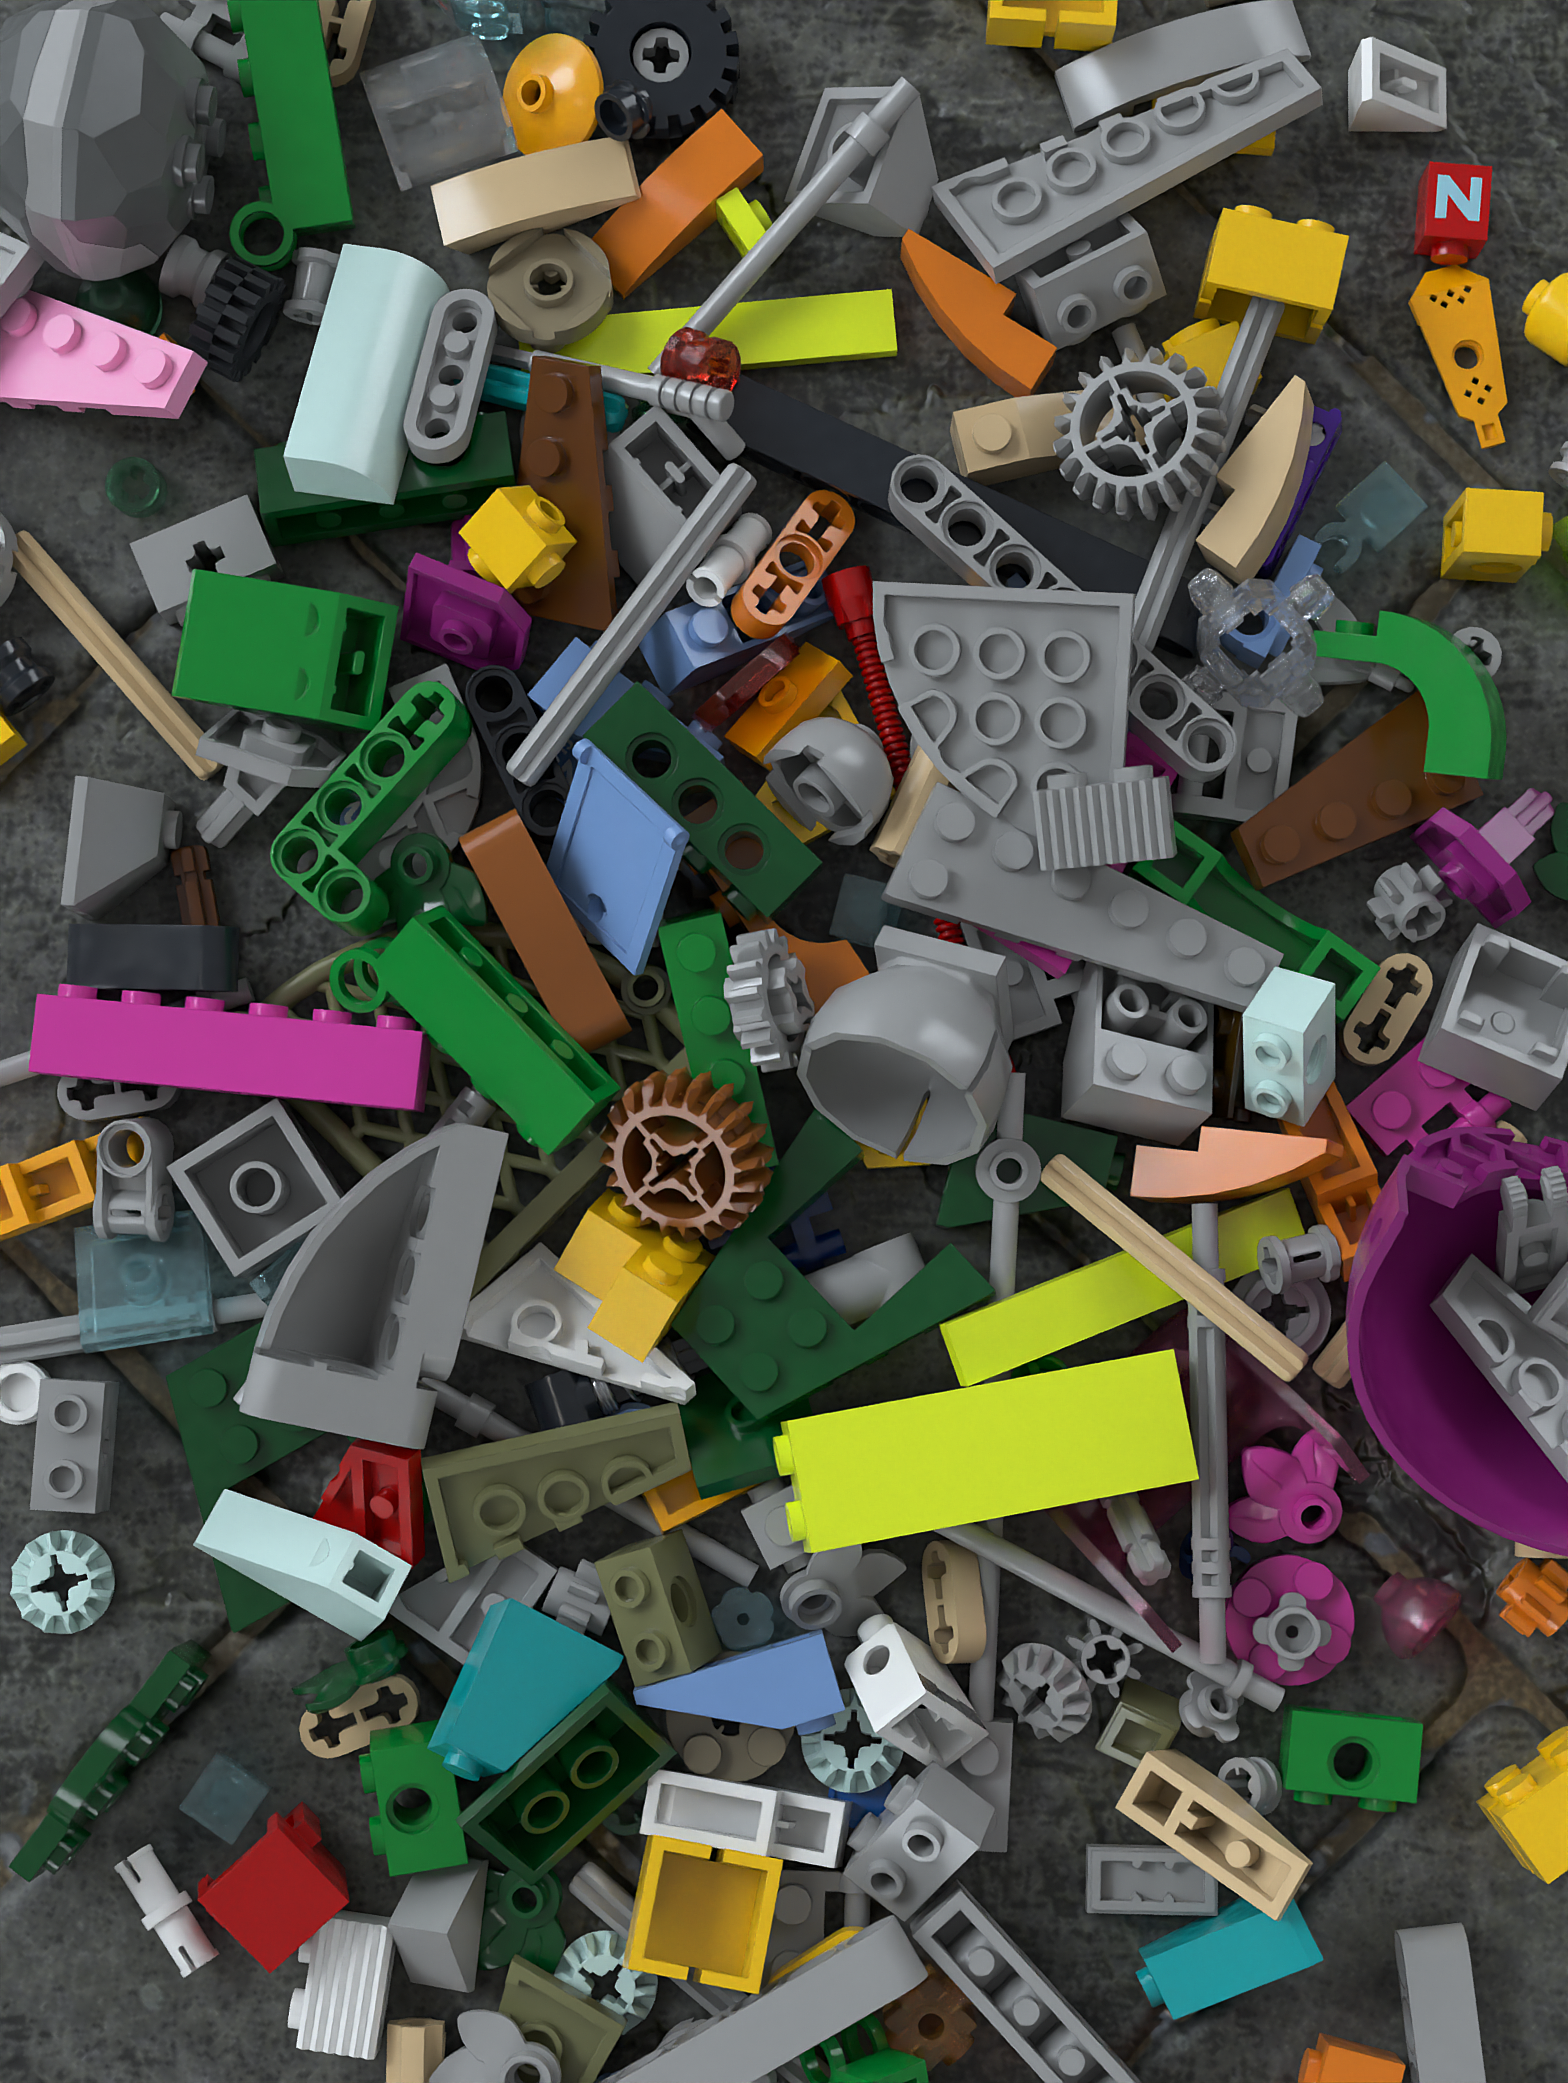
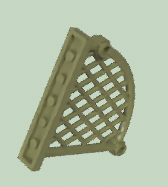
M488 922L484 926L463 925L483 947H492L494 958L513 977L507 949L516 950L503 924ZM397 930L388 931L350 944L314 962L281 984L260 1003L289 1007L287 1018L310 1020L298 1017L291 1009L318 991L326 993L329 1010L344 1012L343 1006L334 997L329 982V973L334 960L343 952L361 947L366 942L375 938H395L398 935ZM588 945L607 983L621 990L623 1001L617 1000L624 1015L642 1019L649 1049L647 1051L620 1045L615 1040L592 1052L606 1056L610 1077L622 1088L611 1101L617 1102L620 1098H623L625 1096L624 1092L627 1090L621 1059L655 1066L659 1071L663 1069L668 1075L676 1069L687 1066L691 1074L685 1047L671 1061L664 1056L656 1018L684 1045L675 1002L672 998L673 993L670 980L665 971L658 966L646 964L643 974L634 976L618 959ZM375 949L374 951L381 955L385 949ZM354 959L347 964L344 975L353 971ZM368 964L369 975L373 982L379 986L377 974L373 967ZM513 977L530 995L541 997L533 981ZM644 981L655 982L658 985L656 996L646 1001L638 999L636 997V989L640 983ZM345 983L348 991L355 998L363 1001L372 1000L359 986ZM391 1001L386 1002L374 1010L376 1024L378 1015L389 1016L387 1007L403 1011L407 1010L397 1007ZM244 1011L232 1012V1013L248 1014V1012H244ZM431 1045L430 1067L436 1092L426 1091L425 1104L440 1107L441 1116H443L457 1098L451 1095L444 1064L462 1067L450 1055L442 1053ZM285 1099L363 1178L383 1163L361 1140L364 1135L403 1143L404 1148L428 1135L415 1132L411 1111L396 1110L400 1128L370 1122L368 1121L365 1107L351 1106L355 1125L350 1129L325 1103ZM495 1101L492 1103L496 1110L487 1119L489 1129L504 1132L502 1121L516 1124ZM590 1123L577 1137L583 1139L588 1145L562 1171L556 1166L554 1154L548 1156L538 1147L540 1159L509 1153L506 1144L499 1174L504 1196L495 1194L492 1208L509 1211L515 1218L490 1243L484 1239L470 1301L506 1272L610 1167L599 1162L603 1150L608 1147L599 1138L603 1130L597 1134L592 1129ZM512 1168L546 1175L551 1182L525 1207L519 1200Z

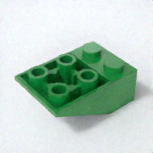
M193 569L171 696L267 717H281L296 723L348 734L370 733L380 722L399 606L339 592Z

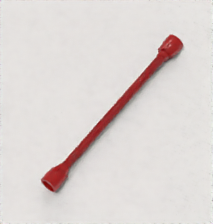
M866 565L856 566L824 577L821 580L828 608L833 614L839 630H845L848 642H852L853 646H857L854 652L859 654L856 659L858 662H861L859 664V668L863 670L861 676L866 677L863 683L868 685L865 690L870 693L868 695V699L872 700L870 707L875 708L872 714L877 716L874 720L875 723L879 724L877 730L881 731L879 738L884 739L882 744L886 748L883 751L888 755L887 759L890 762L891 770H893V778H895L893 785L897 786L895 788V791H897L911 761V758H908L910 751L906 750L908 743L904 742L906 736L902 735L904 732L903 727H899L902 722L900 719H897L899 712L895 711L897 709V705L893 704L895 698L890 696L893 692L891 688H888L890 684L886 680L887 674L883 673L885 667L881 665L877 642H874L876 640L873 619V578L870 567ZM938 918L933 921L934 925H938L935 929L936 933H940L938 939L963 945L965 939L960 937L963 932L961 929H958L960 922L954 924ZM1009 1055L1010 1060H1011V1063H1012V1066H1013L1011 1072H1017V1071H1016V1068H1015L1014 1061L1012 1060L1011 1056Z

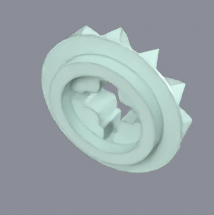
M58 1530L39 1536L26 1544L17 1561L11 1567L13 1575L10 1595L21 1611L22 1619L31 1622L44 1633L72 1634L89 1627L104 1614L113 1597L115 1575L109 1556L94 1539L80 1532ZM55 1554L58 1564H62L65 1574L76 1573L77 1576L87 1574L88 1580L80 1581L77 1586L68 1590L69 1600L66 1601L68 1610H66L65 1602L61 1601L57 1591L47 1592L46 1589L40 1591L37 1589V1585L45 1583L46 1579L54 1576Z
M855 1688L842 1689L840 1691L845 1704V1710L833 1714L836 1721L835 1725L817 1732L801 1735L802 1752L809 1769L824 1785L844 1793H862L875 1789L886 1782L898 1768L904 1751L875 1733ZM851 1712H857V1722H860L861 1733L871 1735L872 1739H882L881 1744L871 1743L870 1747L864 1746L859 1749L858 1758H855L854 1769L848 1768L849 1759L846 1757L844 1746L836 1745L834 1741L824 1740L825 1736H835V1733L846 1732L848 1722H851Z
M604 1930L585 1934L571 1943L564 1951L554 1976L591 1997L595 1983L588 1976L589 1973L594 1972L602 1977L609 1970L613 1971L618 1963L622 1966L627 1941L615 1931ZM622 1967L617 1975L619 1978L615 1984V1988L621 1994V1997L616 1999L614 1996L607 1994L601 2000H596L628 2019L622 2035L626 2034L642 2020H645L650 2012L658 1988L656 1974Z

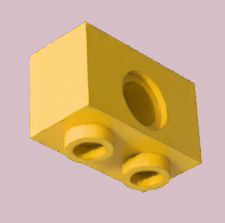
M1466 488L1443 517L1441 578L1516 583L1532 565L1536 564L1537 560L1541 557V551H1549L1551 545L1553 516L1552 513L1543 512L1544 492Z

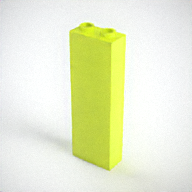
M1174 1349L781 1422L783 1435L773 1437L774 1454L779 1475L791 1476L795 1501L785 1503L790 1537L792 1542L802 1540L804 1552L806 1553L821 1552L1199 1479Z

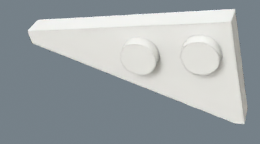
M541 1242L469 1302L461 1339L683 1405L696 1395L695 1382L656 1347L645 1361L641 1363L588 1329L587 1327L600 1307L602 1300L553 1270L559 1258Z

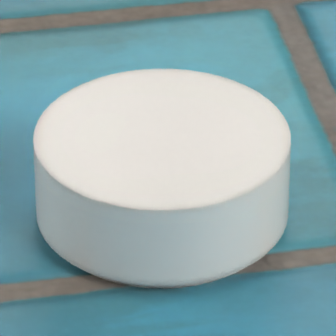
M32 1361L15 1362L0 1366L1 1421L20 1425L37 1420L40 1379L51 1378L42 1366Z

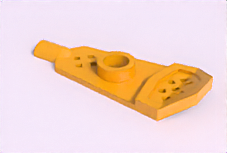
M1458 265L1426 272L1408 302L1416 323L1422 330L1458 417L1474 422L1481 449L1501 445L1506 441L1498 413L1508 402L1489 279ZM1464 288L1469 289V293L1464 291ZM1447 293H1450V294H1453V296L1450 297V296H1448V295H1446V294H1447ZM1430 297L1436 299L1435 302L1430 300ZM1460 298V299H1462L1464 302H1463V304H1462V303H1460V302L1457 301V300ZM1441 303L1447 305L1446 308L1442 307ZM1462 347L1472 349L1477 356L1476 365L1470 369L1458 366L1454 358L1457 349ZM1473 378L1478 381L1477 385L1471 382ZM1488 386L1491 390L1488 392L1484 388ZM1466 391L1471 393L1470 397L1464 395ZM1479 398L1484 401L1482 405L1477 402Z

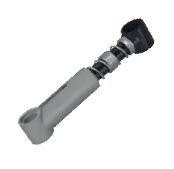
M910 1232L861 1251L851 1258L804 1277L850 1325L870 1317L924 1268L925 1263L913 1233ZM666 1337L665 1340L662 1339L656 1346L692 1381L695 1378V1373L709 1368L682 1337L674 1341H670V1338ZM565 1369L524 1386L541 1432L605 1418V1415L611 1414V1411L614 1413L616 1410L619 1411L620 1403L630 1399L640 1402L643 1394H645Z

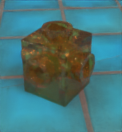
M929 1963L925 1967L928 1972L927 1978L910 1991L886 2004L882 2010L884 2023L889 2027L885 2035L890 2047L924 2059L926 2068L930 2072L941 2060L946 2066H950L966 2053L975 2041L971 2032L977 2027L974 2011L970 2008L973 2005L972 2001L947 1974L942 1977ZM929 2013L939 2015L943 2023L930 2035L922 2033L918 2028L920 2019Z

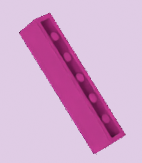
M59 984L58 996L37 994L29 1072L49 1076L422 1113L425 1110L432 1044L427 1038V1033L415 1031V1019L378 1015L376 1027L352 1025V1013L324 1009H313L312 1021L287 1018L289 1007L263 1003H250L248 1014L224 1012L225 1001L202 997H186L185 1008L160 1006L161 994L122 990L121 1002L97 1000L98 988Z

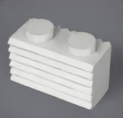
M340 1910L299 1947L298 1962L309 1963L306 1988L294 1989L288 2016V2028L299 2029L296 2048L301 2050L309 2049L314 2052L322 2051L327 2054L335 2053L340 2056L348 2055L353 2058L361 2057L366 2060L376 2057L382 2042L396 1952V1943L388 1926L391 1917Z

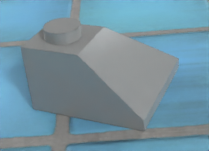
M893 86L833 87L824 89L784 203L787 205L791 204L849 137L845 132L862 111L868 115ZM920 95L889 129L887 134L891 138L874 157L868 153L814 216L872 236L903 237L908 228L919 234L923 221L928 214L933 196L931 187L936 185L939 180Z
M75 776L61 905L86 920L99 921L168 865L170 849H178L182 837L183 817L181 811H174L175 802L162 792L91 777Z

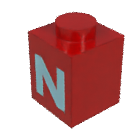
M1429 161L1418 185L1414 254L1431 255L1430 260L1441 265H1460L1467 263L1468 259L1477 258L1488 239L1493 166Z

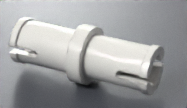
M742 514L727 534L719 535L705 554L704 561L686 580V589L689 596L701 606H717L722 601L720 599L725 597L727 591L733 585L740 584L746 580L755 567V558L760 551L767 547L766 544H769L772 540V530L769 523L758 514Z
M151 1844L139 1849L127 1857V1860L121 1861L114 1867L146 1916L141 1919L147 1931L155 1929L179 1967L183 1978L220 1954L217 1949H214L187 1906L192 1902L186 1890L181 1893L178 1892L154 1854Z

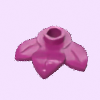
M1312 1430L1301 1437L1291 1454L1273 1447H1244L1241 1451V1471L1246 1491L1249 1495L1241 1497L1228 1505L1229 1528L1237 1535L1249 1541L1262 1544L1270 1543L1286 1536L1300 1543L1311 1544L1323 1541L1331 1536L1338 1528L1342 1518V1504L1333 1489L1339 1466L1332 1447ZM1318 1505L1321 1507L1320 1515L1313 1521L1304 1522L1301 1520L1302 1512L1308 1506Z

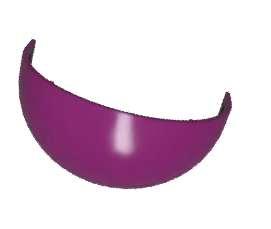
M1456 1127L1440 1130L1419 1140L1408 1156L1406 1154L1402 1156L1397 1167L1379 1193L1356 1248L1350 1272L1346 1305L1348 1363L1355 1394L1366 1420L1380 1443L1396 1463L1422 1489L1449 1509L1497 1535L1537 1550L1568 1557L1567 1481L1429 1306L1458 1264L1470 1254L1477 1257L1491 1271H1495L1499 1211H1503L1500 1195L1501 1179L1518 1175L1526 1189L1528 1199L1543 1201L1540 1186L1542 1169L1558 1166L1566 1181L1568 1193V1142L1544 1136L1539 1146L1512 1141L1515 1137L1512 1130L1505 1128ZM1546 1288L1520 1294V1296L1533 1306Z

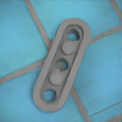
M473 289L451 291L441 297L435 304L407 405L403 427L409 448L417 458L428 463H445L460 456L470 442L497 336L498 324L490 299L483 293ZM469 326L475 328L474 330L468 333H463L459 331L460 329ZM452 379L462 380L455 386L445 385L446 382ZM436 433H447V435L441 438L431 439Z

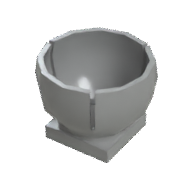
M884 925L874 943L878 971L837 988L812 1018L802 1047L797 1076L812 1104L820 1113L852 1139L896 1159L911 1134L926 1098L930 1095L918 1129L903 1154L904 1161L948 1165L977 1154L995 1128L1013 1067L1008 1049L1014 1039L1006 956Z

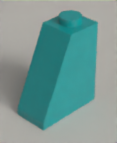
M513 1598L490 1605L427 1749L445 1757L442 1766L446 1770L468 1780L478 1781L480 1776L487 1777L505 1772L620 1667L624 1656Z
M1240 1897L1218 1908V1916H1202L1139 1948L1138 1950L1146 1967L1135 1973L1152 2007L1155 2008L1165 2003L1173 2020L1313 1966L1324 1959L1294 1899H1292L1281 1920L1275 1921Z

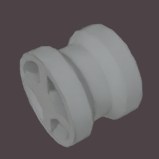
M185 234L180 235L173 243L164 261L159 279V291L171 298L180 295L192 300L194 307L197 309L198 304H203L206 298L204 292L209 283L214 284L217 271L220 267L224 268L226 261L232 257L229 253L219 249L212 252L203 250L199 247L196 239Z

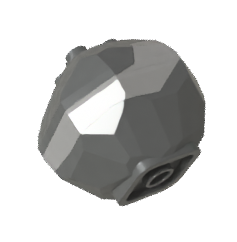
M43 0L6 18L0 29V219L55 270L78 279L101 281L120 277L154 264L192 219H197L199 213L209 214L213 204L214 178L207 175L209 161L211 157H222L226 143L225 119L216 118L218 104L217 88L210 86L203 62L142 0Z

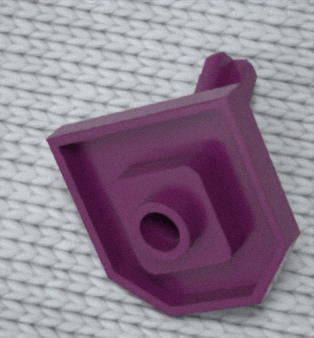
M468 514L464 516V519L454 520L450 526L452 560H450L448 565L419 553L414 555L408 567L400 640L474 670L489 665H499L509 670H516L520 668L526 656L532 618L505 588L483 579L471 565L467 556L468 550L471 547L458 533L473 517V515Z
M1529 788L1507 808L1503 807L1478 830L1472 824L1442 807L1409 837L1440 869L1438 874L1446 887L1457 897L1463 900L1467 898L1496 929L1518 915L1531 903L1517 872L1509 864L1535 840L1533 835L1553 817L1555 811L1550 804L1553 798L1547 791L1540 793L1534 788Z

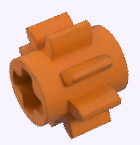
M1523 1558L1505 1576L1496 1591V1594L1507 1603L1499 1613V1616L1520 1634H1524L1527 1637L1536 1628L1547 1637L1551 1636L1568 1620V1571L1553 1559L1544 1558L1538 1566L1529 1558Z

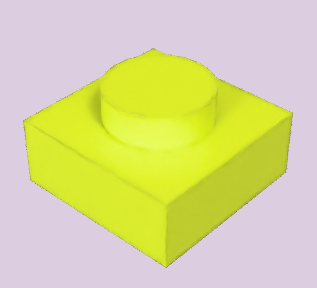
M737 187L716 200L717 220L743 258L771 227L772 222L762 205L756 199L747 203Z

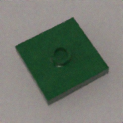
M715 1373L694 1378L696 1395L685 1405L677 1404L701 1500L782 1477L779 1475L776 1464L773 1437L783 1435L781 1422L813 1416L808 1398L760 1424Z

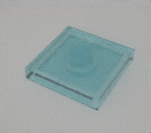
M193 1210L175 1212L172 1231L165 1242H154L150 1240L148 1235L117 1234L114 1239L106 1240L98 1238L94 1225L74 1228L80 1342L85 1353L214 1333L206 1231Z

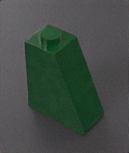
M1024 1113L1022 1141L1030 1145L1038 1155L1041 1172L1057 1154H1063L1105 1189L1117 1190L1125 1160V1154L1115 1152L1117 1136ZM997 1122L993 1132L982 1148L997 1138ZM980 1151L949 1165L935 1227L951 1229L992 1221L993 1199L981 1189L975 1175V1163ZM1013 1158L1003 1159L997 1165L996 1174L1002 1182L1010 1183L1020 1176V1164ZM1040 1180L1031 1195L1019 1201V1216L1072 1206Z

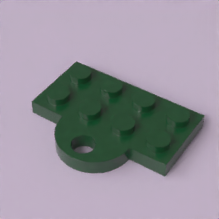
M192 1639L167 1652L132 1701L109 1723L71 1771L49 1804L46 1811L47 1815L8 1867L27 1882H31L46 1870L55 1875L64 1864L68 1866L92 1835V1833L84 1828V1825L90 1818L95 1821L103 1811L107 1813L115 1805L131 1783V1780L123 1775L129 1765L136 1767L143 1758L147 1760L169 1732L170 1727L162 1722L169 1711L175 1714L182 1705L186 1707L206 1683L210 1675L201 1668L210 1658L211 1653Z

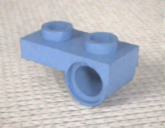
M1299 534L1268 592L1256 587H1245L1229 596L1216 618L1215 633L1219 643L1227 651L1235 654L1236 659L1258 669L1267 654L1279 658L1296 625L1285 619L1295 598L1307 602L1324 569L1313 563L1322 545ZM1239 608H1249L1255 611L1262 620V632L1256 635L1240 633L1232 623L1231 613Z

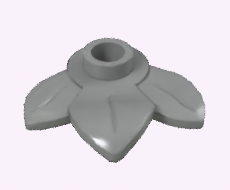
M861 1544L815 1552L807 1568L797 1572L785 1582L780 1592V1602L785 1615L801 1628L807 1630L825 1628L835 1636H857L859 1626L866 1619L877 1614H884L874 1596L906 1570V1565L901 1558L884 1549H867L862 1551Z
M478 2009L463 2012L458 2016L459 2033L466 2047H462L446 2057L433 2072L429 2080L430 2083H524L520 2080L517 2069L521 2065L530 2064L536 2067L540 2073V2081L537 2083H560L561 2068L557 2058L547 2047L536 2042H526L521 2030L513 2019L499 2012Z

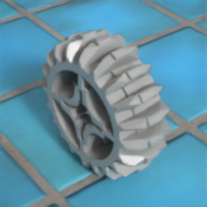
M1151 346L1143 361L1140 362L1135 351L1125 347L1121 365L1114 367L1108 357L1101 356L1099 367L1103 373L1095 379L1086 372H1079L1078 380L1084 388L1081 394L1063 392V402L1072 413L1054 417L1055 427L1064 435L1053 442V448L1057 456L1065 459L1060 465L1059 470L1066 481H1075L1073 491L1080 500L1086 501L1093 498L1092 505L1097 512L1106 515L1115 506L1116 513L1120 519L1129 522L1137 507L1140 506L1146 519L1155 521L1159 503L1165 501L1172 512H1180L1181 501L1177 497L1178 494L1186 489L1190 495L1201 497L1203 490L1196 477L1199 474L1217 476L1218 467L1208 455L1226 452L1227 443L1223 436L1217 432L1227 427V417L1222 410L1215 409L1220 404L1221 397L1214 386H1205L1207 377L1203 370L1196 366L1187 370L1188 364L1182 355L1175 352L1164 362L1161 351ZM1154 392L1166 394L1175 399L1166 402L1162 398L1152 403H1140L1134 400L1133 395ZM1114 408L1113 418L1109 425L1097 432L1102 419ZM1132 415L1136 417L1141 427H1144L1146 434L1144 439L1149 448L1148 454L1145 453L1140 443L1136 442L1134 434L1136 429L1131 421ZM1187 427L1180 448L1167 462V449L1172 442L1184 435L1182 429ZM1133 464L1144 467L1148 474L1136 477H1122L1110 474L1104 470L1113 465L1118 470Z

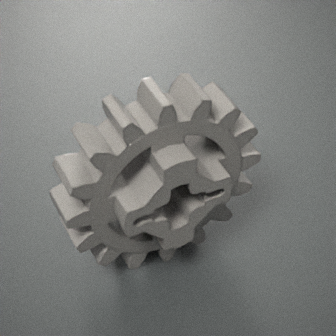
M775 928L737 935V945L730 946V954L734 965L727 966V973L730 978H725L724 999L729 1003L734 1024L733 1033L741 1042L743 1050L750 1048L751 1064L753 1066L761 1065L763 1073L796 1067L799 1065L805 1041L804 1035H807L809 1023H811L815 1015L814 1002L809 996L805 981V967L797 958L796 953L788 954L787 938L785 936L778 937L777 929Z

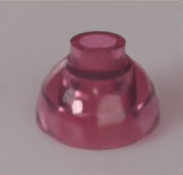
M1400 1572L1392 1575L1373 1598V1601L1381 1607V1628L1392 1652L1400 1660L1412 1659L1422 1652L1442 1632L1461 1605V1592L1439 1579L1428 1577L1407 1579Z

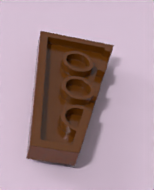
M532 356L517 486L530 485L539 497H543L553 503L565 518L564 526L576 539L577 543L562 558L565 562V567L554 580L541 588H535V586L517 588L511 595L528 615L605 631L622 608L617 609L614 577H620L618 550L611 549L608 512L614 511L612 485L606 486L603 453L608 450L601 366L550 356Z
M1419 690L1415 691L1406 700L1377 720L1364 732L1230 833L1255 891L1424 822L1442 807L1450 811L1484 795L1477 778L1424 772L1429 720L1427 708Z

